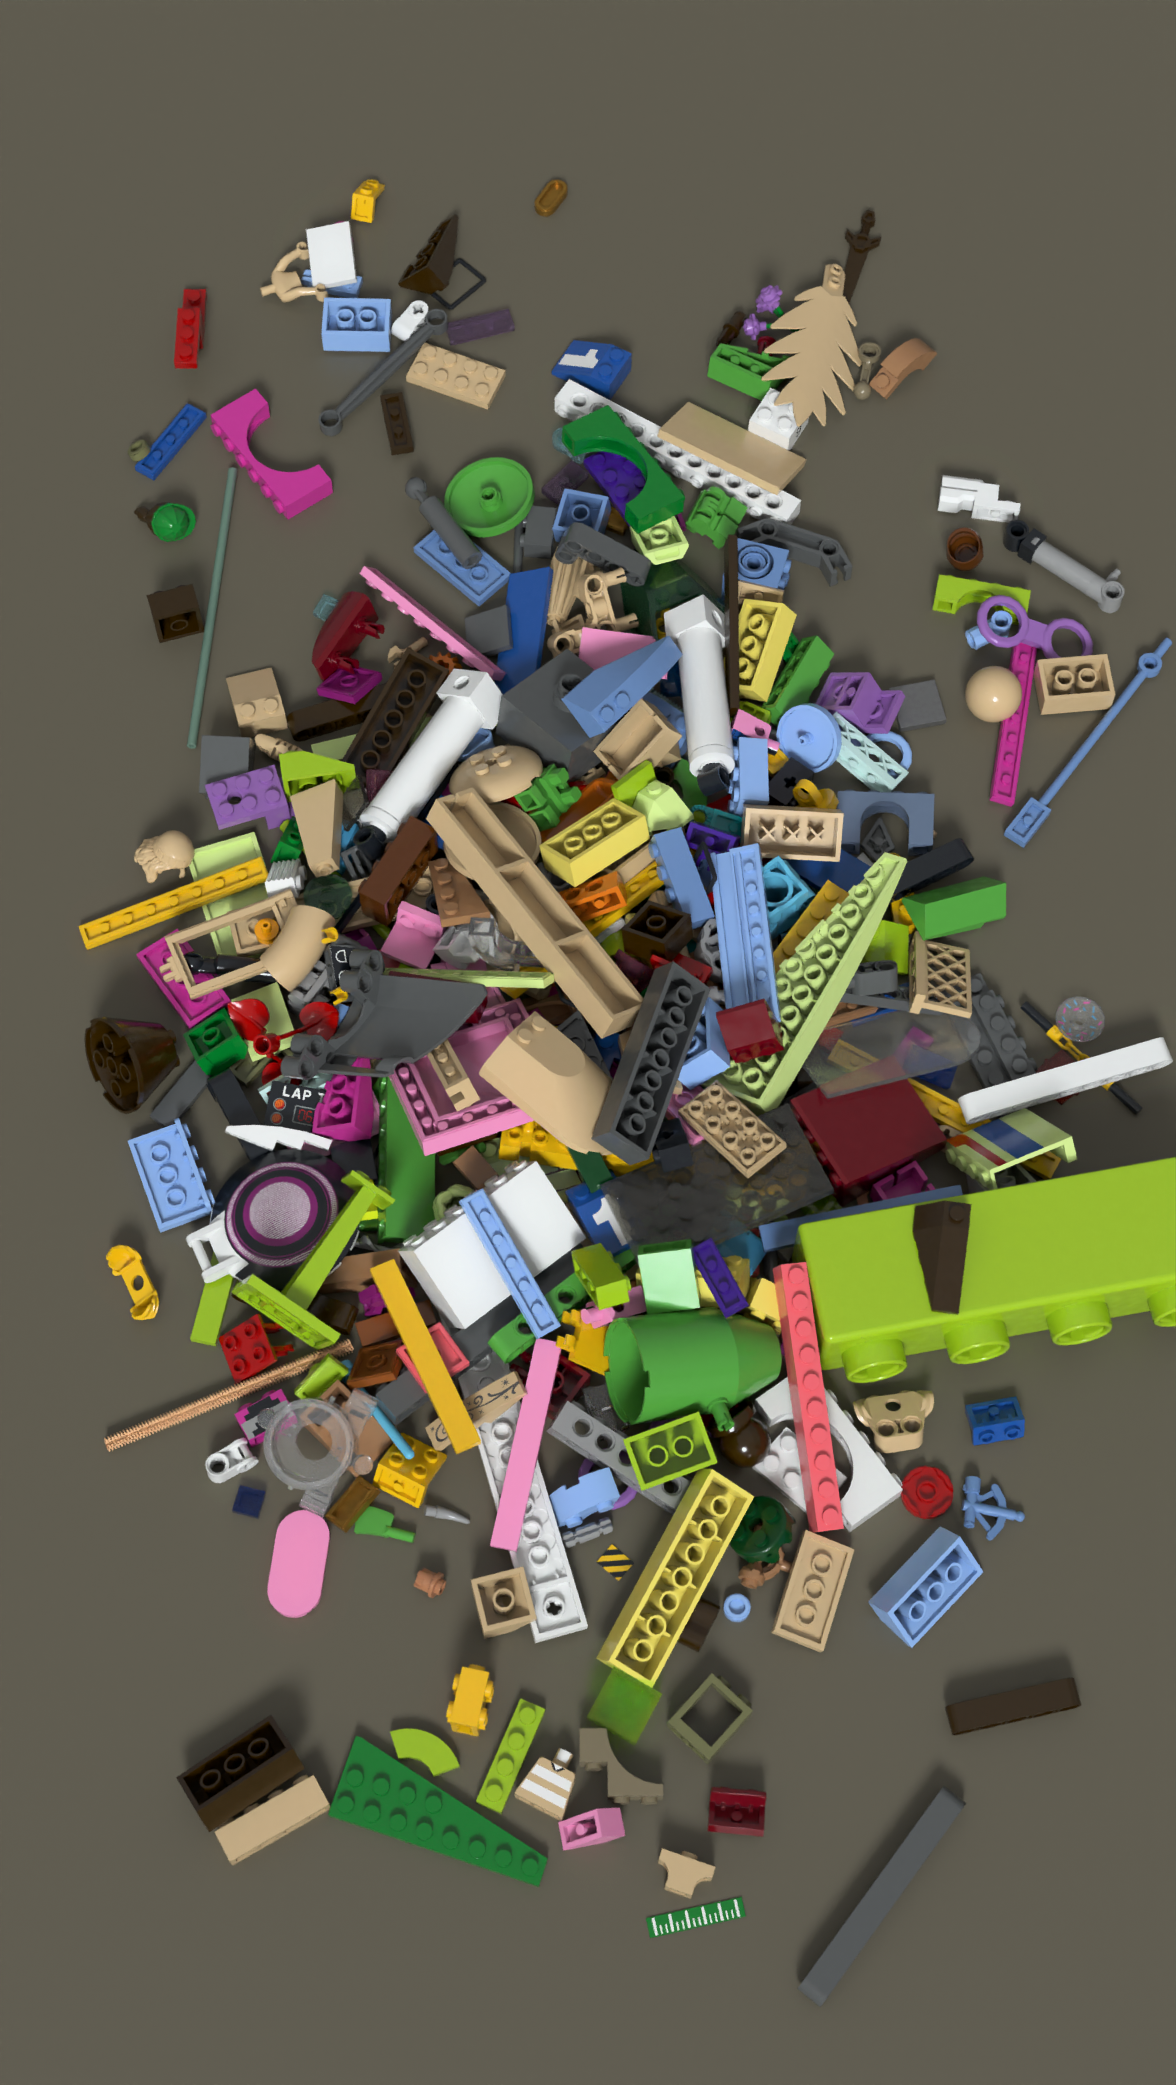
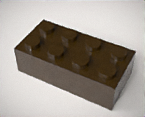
M270 1715L176 1778L208 1831L211 1832L305 1768L272 1715Z

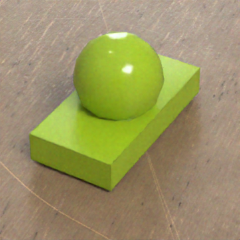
M328 1353L320 1363H316L310 1368L306 1378L294 1389V1394L308 1405H311L337 1380L341 1381L349 1373V1369Z

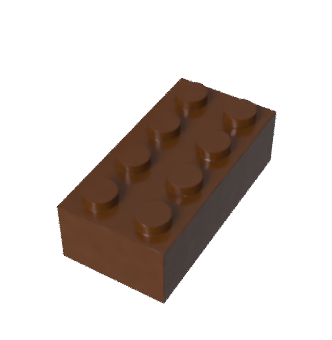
M410 816L406 823L403 822L400 825L397 837L394 841H390L387 844L384 856L381 860H377L374 863L371 875L367 880L364 879L358 888L362 914L386 927L389 926L398 912L401 901L407 899L428 868V861H432L438 853L437 832L432 826L413 816Z

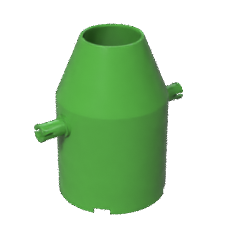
M715 1307L616 1318L608 1326L604 1340L603 1356H608L609 1371L604 1372L609 1397L619 1418L623 1422H630V1425L677 1419L699 1412L700 1415L713 1414L718 1430L723 1431L724 1426L725 1431H727L735 1424L729 1409L775 1381L781 1370L779 1340L774 1329L769 1324L738 1314L725 1318L721 1309Z

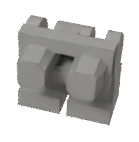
M318 961L307 977L295 990L289 993L288 1007L290 1012L299 1016L301 1010L309 1003L327 1002L331 1004V1000L328 999L330 989L326 964Z

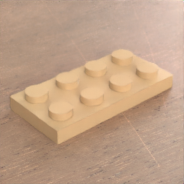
M424 343L406 375V381L489 409L506 376V370Z
M804 1530L771 1633L815 1651L823 1652L855 1549Z

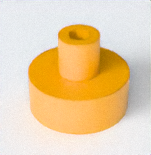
M270 918L261 919L254 928L257 940L266 945L272 944L280 933L278 923Z

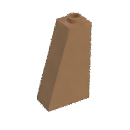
M398 1248L345 1256L341 1261L342 1264L326 1277L318 1291L321 1294L361 1292L375 1284L370 1274V1268L392 1259L395 1260L407 1287L417 1288V1279L398 1252L400 1249Z

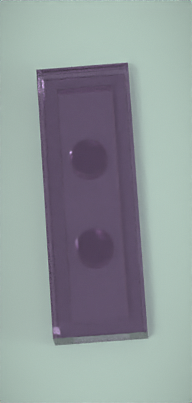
M509 309L449 322L446 333L452 346L515 331Z

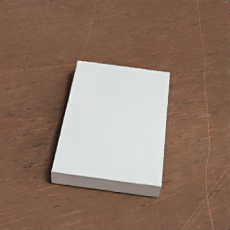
M349 221L307 229L313 287L317 284H324L327 289L357 283Z

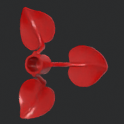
M249 998L227 1004L232 1022L243 1038L253 1041L255 1052L277 1061L269 1063L262 1072L263 1086L282 1075L281 1062L283 1059L273 1054L280 1048V1040L307 1030V1034L320 1035L326 1041H329L336 1033L338 1027L339 1012L336 1007L327 1002H312L306 1005L299 1014L300 1021L304 1026L278 1036L274 1033L266 1034L267 1029L265 1026L269 1023L270 1014L262 1001ZM291 1078L290 1084L300 1085L301 1079Z

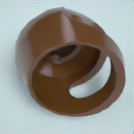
M962 527L950 534L946 544V556L949 563L960 571L972 570L980 564L984 557L981 537L975 530Z

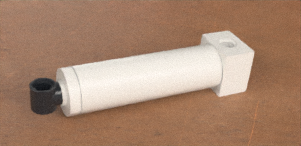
M703 594L665 612L664 622L666 636L671 637L683 654L679 658L678 663L689 770L692 775L697 777L701 792L706 797H709L730 787L728 774L735 768L722 653V649L725 647V614Z
M454 668L436 692L443 703L360 816L364 827L356 832L353 842L366 859L375 860L379 858L385 851V842L394 841L397 837L400 825L403 822L406 823L410 816L416 818L479 729L493 730L498 723L501 696L503 694L487 672Z

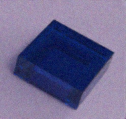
M240 1485L232 1509L233 1513L259 1519L266 1492Z

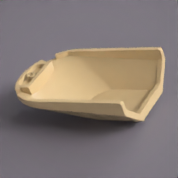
M534 1011L506 1036L483 1064L479 1075L569 1148L587 1154L588 1151L599 1152L602 1156L613 1154L591 1139L613 1080L574 1042Z

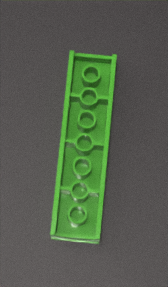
M389 1076L380 1077L378 1186L381 1185L388 1189L395 1201L384 1210L378 1207V1243H383L384 1241L403 1243L410 1236L415 1234L418 1236L423 1233V1227L435 1220L433 1210L435 1199V1153L424 1156Z

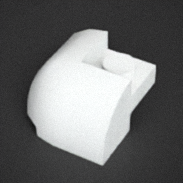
M490 913V920L461 924L456 927L450 926L435 945L433 951L448 964L459 969H466L470 963H476L482 957L483 951L495 950L499 938L498 925Z

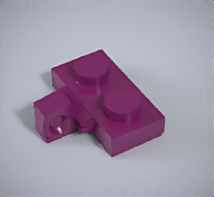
M376 1284L358 1293L360 1303L364 1307L365 1316H377L381 1314L383 1307L386 1308ZM408 1287L412 1298L416 1297L414 1288Z

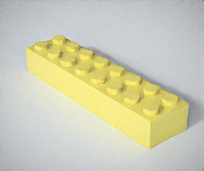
M702 1468L697 1470L596 1659L636 1684L653 1688L752 1502L753 1495L713 1469Z

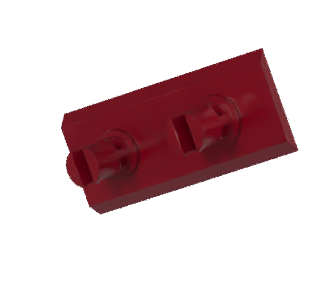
M353 591L344 593L318 634L312 653V663L322 682L338 669L355 674L353 668L359 669V661L350 658V656L366 635L381 639L378 633L384 634L385 628L382 624L376 623L379 618L369 597L364 593Z

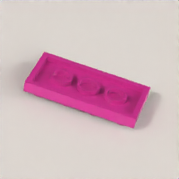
M178 928L169 934L178 932ZM165 937L136 954L137 959L189 1030L224 1007L225 1009L228 1008L227 1004L231 1000L223 989L192 1000L183 981L176 982L175 979L169 982L164 981L163 976L170 973L171 970L161 973L159 967L167 964L166 959L172 956ZM188 942L179 944L183 955L194 951ZM199 973L193 975L196 985L214 978L212 974Z

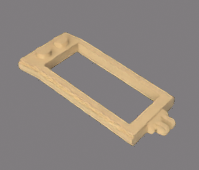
M291 889L164 936L172 954L171 957L166 959L167 964L159 967L161 973L171 970L170 973L163 976L164 981L169 982L173 979L176 982L183 981L190 998L193 1000L267 972L268 970L259 961L196 985L179 944L273 910L282 929L290 909L298 906Z

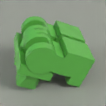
M709 487L708 490L704 489L701 491L685 521V525L692 533L697 532L701 536L706 534L713 540L712 544L720 549L724 546L728 534H735L738 524H740L748 507L734 497H728L722 489Z
M551 764L547 768L544 767L541 776L534 777L531 780L532 785L514 796L525 812L530 811L528 815L536 823L540 832L556 827L560 822L559 817L561 814L567 812L572 804L577 802L582 796L578 787H570L568 785L569 774L566 769L557 768L555 764Z

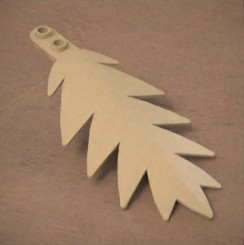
M838 264L826 265L822 286L806 290L794 298L795 301H809L787 312L770 326L771 329L802 330L778 340L764 350V353L796 354L772 368L762 376L761 380L794 378L781 391L774 405L792 403L793 414L798 427L809 418L812 412L822 426L826 425V405L823 391L840 413L845 415L846 411L842 396L832 370L852 391L855 384L841 349L859 367L862 365L858 356V347L848 320L854 327H856L857 322L849 303L843 296L845 273Z

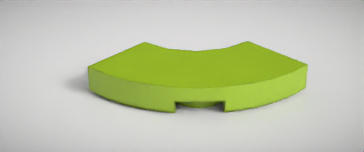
M398 1729L390 1732L399 1760L407 1758L419 1760L429 1767L433 1776L460 1767L452 1750L435 1735L419 1729Z

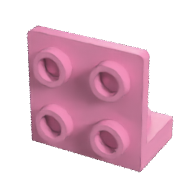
M401 901L398 907L396 923L381 948V954L415 969H427L435 955L433 948L445 933L446 927H441L438 915Z

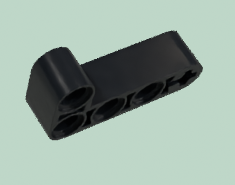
M230 1068L206 1080L210 1094L215 1102H218L230 1126L261 1125ZM237 1138L249 1161L275 1151L274 1149L270 1151Z

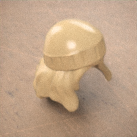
M169 830L160 836L144 839L135 851L134 861L142 866L148 883H153L157 879L158 874L170 869H180L179 878H183L185 876V868L191 864L195 856V850L190 838L184 833Z

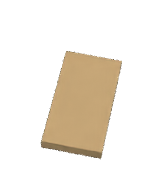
M717 1080L678 1110L679 1116L747 1179L787 1148L784 1140Z

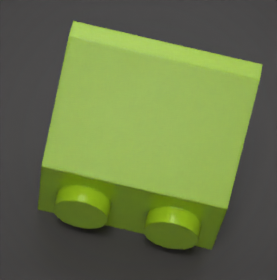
M881 920L861 963L891 960L897 963L898 975H908L909 926Z

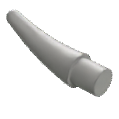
M425 1505L424 1516L448 1519L465 1524L470 1523L468 1518L455 1511L438 1505Z

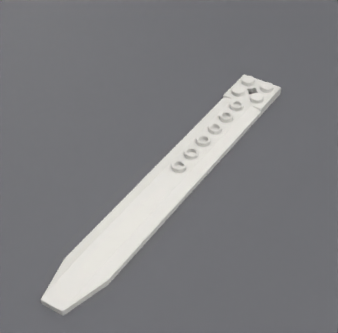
M439 1314L441 1323L449 1335L453 1336L459 1331V1328H449ZM494 1351L458 1378L463 1398L466 1399L492 1382L511 1373L509 1364H505ZM520 1400L492 1423L484 1422L476 1429L481 1439L478 1449L497 1512L521 1409ZM537 1460L517 1552L509 1551L513 1568L524 1567L537 1620L529 1623L535 1643L581 1631L588 1627ZM554 1602L555 1606H561L558 1615L547 1612L546 1609L550 1607V1603Z

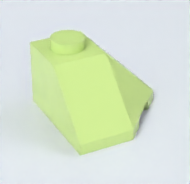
M654 780L638 792L632 807L645 815L649 836L653 835V831L666 829L668 831L679 827L682 828L694 819L692 812L673 788L658 780Z

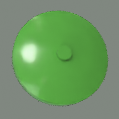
M501 457L486 458L466 466L456 474L447 487L444 506L467 535L473 537H492L511 530L527 516L534 502L535 488L530 474L518 462Z

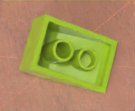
M292 750L279 754L287 803L291 802L290 796L333 779L336 780L343 794L358 791L354 764L306 751Z

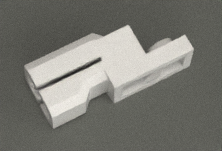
M943 475L938 511L957 513L960 510L972 511L971 518L1010 523L1013 520H1018L1021 503L998 500L999 485L987 484L978 479Z

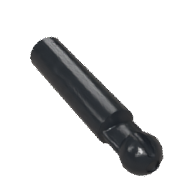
M195 951L184 954L192 976L204 973L214 974L215 977H219L261 961L260 958L218 954L217 957L202 956ZM268 971L243 980L245 982L264 984L277 982Z

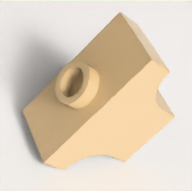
M663 1848L658 1863L666 1869L668 1876L664 1890L690 1899L698 1883L712 1880L715 1866L697 1861L698 1856L682 1851L680 1855Z

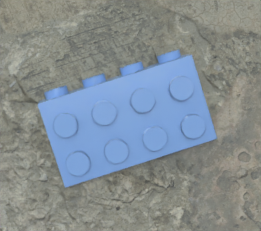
M179 1118L174 1119L175 1124L128 1140L160 1233L211 1215V1205L215 1203L211 1190L205 1191L203 1183L207 1179L203 1168H197L195 1160L199 1159L194 1145L189 1146L187 1138H190L191 1135L187 1124L181 1125Z

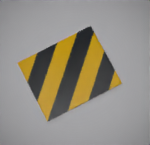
M613 1544L597 1561L600 1566L618 1581L634 1564L632 1560Z

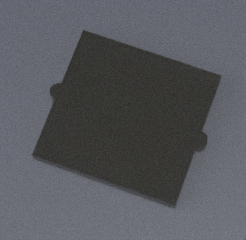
M359 775L346 788V792L343 795L342 824L344 831L347 832L360 819V815L369 804L362 777Z

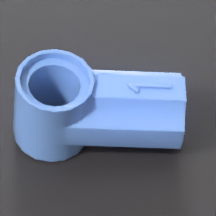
M996 611L991 619L987 620L988 625L995 634L1007 638L1012 624V617L1006 611ZM978 625L965 632L967 643L971 648L977 650L989 644L980 633Z

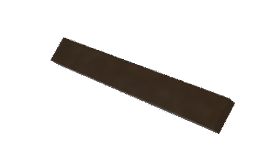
M728 534L724 544L725 679L730 718H734L740 708L737 535Z

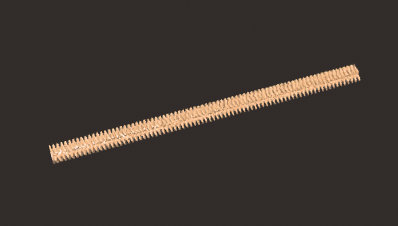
M347 1338L343 1340L344 1342H337V1344L335 1343L331 1347L322 1348V1351L319 1350V1352L310 1353V1356L301 1357V1360L300 1358H298V1361L295 1359V1362H289V1365L287 1363L286 1366L283 1364V1367L280 1366V1369L276 1367L277 1370L273 1368L274 1371L271 1369L267 1371L268 1373L258 1374V1377L249 1378V1381L246 1379V1382H240V1385L238 1383L237 1386L234 1384V1387L231 1385V1389L229 1387L228 1390L224 1388L225 1392L222 1389V1393L218 1391L219 1393H212L213 1396L209 1394V1397H203V1400L202 1398H200V1401L197 1399V1402L194 1401V1404L192 1402L191 1405L187 1403L188 1407L185 1404V1408L181 1406L182 1409L180 1407L178 1409L175 1408L176 1411H169V1414L168 1412H166V1415L163 1413V1416L160 1414V1418L159 1416H157V1419L153 1417L154 1421L150 1418L151 1422L147 1420L148 1423L144 1421V1423L141 1422V1425L139 1423L138 1426L135 1425V1428L134 1426H132V1429L129 1427V1431L126 1428V1432L124 1430L123 1433L119 1431L120 1434L116 1432L117 1436L113 1434V1436L110 1435V1438L109 1436H107V1439L104 1437L106 1447L111 1452V1449L113 1451L114 1448L117 1449V1446L118 1448H120V1445L123 1447V1444L126 1446V1443L129 1444V1441L132 1443L136 1439L137 1441L139 1438L142 1439V1436L145 1438V1435L148 1437V1434H154V1431L156 1433L157 1430L160 1432V1428L163 1430L167 1426L169 1428L170 1425L171 1427L173 1424L176 1425V1422L179 1424V1421L182 1423V1420H188V1417L190 1419L191 1416L194 1418V1414L197 1417V1413L200 1415L204 1411L205 1413L207 1410L210 1411V1408L211 1410H213V1407L216 1409V1406L219 1408V1405L222 1406V1403L223 1405H225V1402L228 1404V1401L231 1403V1399L232 1401H234V1398L237 1400V1397L240 1399V1395L242 1398L244 1397L243 1394L246 1397L247 1394L250 1395V1392L253 1394V1391L254 1393L256 1390L259 1391V1388L260 1390H262V1387L265 1389V1386L268 1388V1385L271 1386V1383L272 1385H274V1382L277 1384V1381L280 1383V1379L281 1381H283V1378L286 1380V1377L289 1379V1375L292 1378V1374L294 1376L295 1373L298 1375V1372L301 1374V1370L303 1373L305 1372L304 1369L307 1372V1368L310 1370V1367L314 1364L320 1363L328 1353L334 1358L336 1357V1359H338V1356L340 1358L341 1355L344 1356V1353L345 1355H347V1352L350 1354V1351L353 1353V1346Z

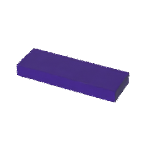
M712 1238L694 1246L695 1264L725 1318L748 1307L749 1305Z

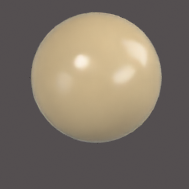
M987 666L978 670L969 679L965 690V699L969 710L978 719L990 723L1001 722L1010 718L1019 708L1022 700V687L1016 675L1007 668Z

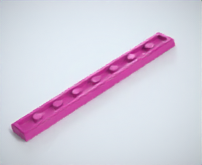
M1024 643L1012 647L1009 670L1016 675L1021 684L1022 700L1017 711L1010 718L1001 721L989 797L990 801L1010 807L1015 803L1037 648Z

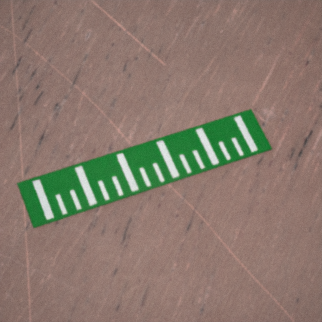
M742 1897L649 1917L646 1918L650 1938L743 1918L746 1917Z

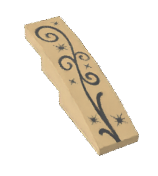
M513 1371L467 1397L462 1402L475 1429H477L484 1422L492 1423L523 1398L527 1392L518 1373ZM439 1418L425 1428L435 1450L442 1451L451 1444Z

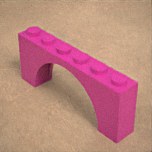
M255 388L212 413V425L210 427L216 437H221L227 451H232L235 454L236 461L240 467H245L248 470L250 479L260 485L263 495L266 498L270 497L276 511L279 514L283 513L287 519H290L332 494V481L319 464L303 471L282 472L264 466L252 455L249 450L251 438L256 429L265 420L270 418L268 403Z

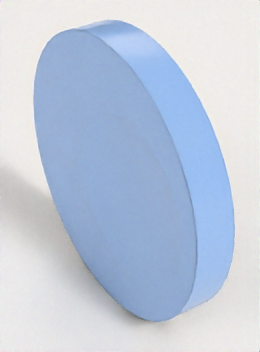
M804 703L789 709L781 717L777 727L776 737L777 742H780L779 749L789 759L792 757L814 773L830 767L840 753L842 738L839 725L828 710L817 704Z

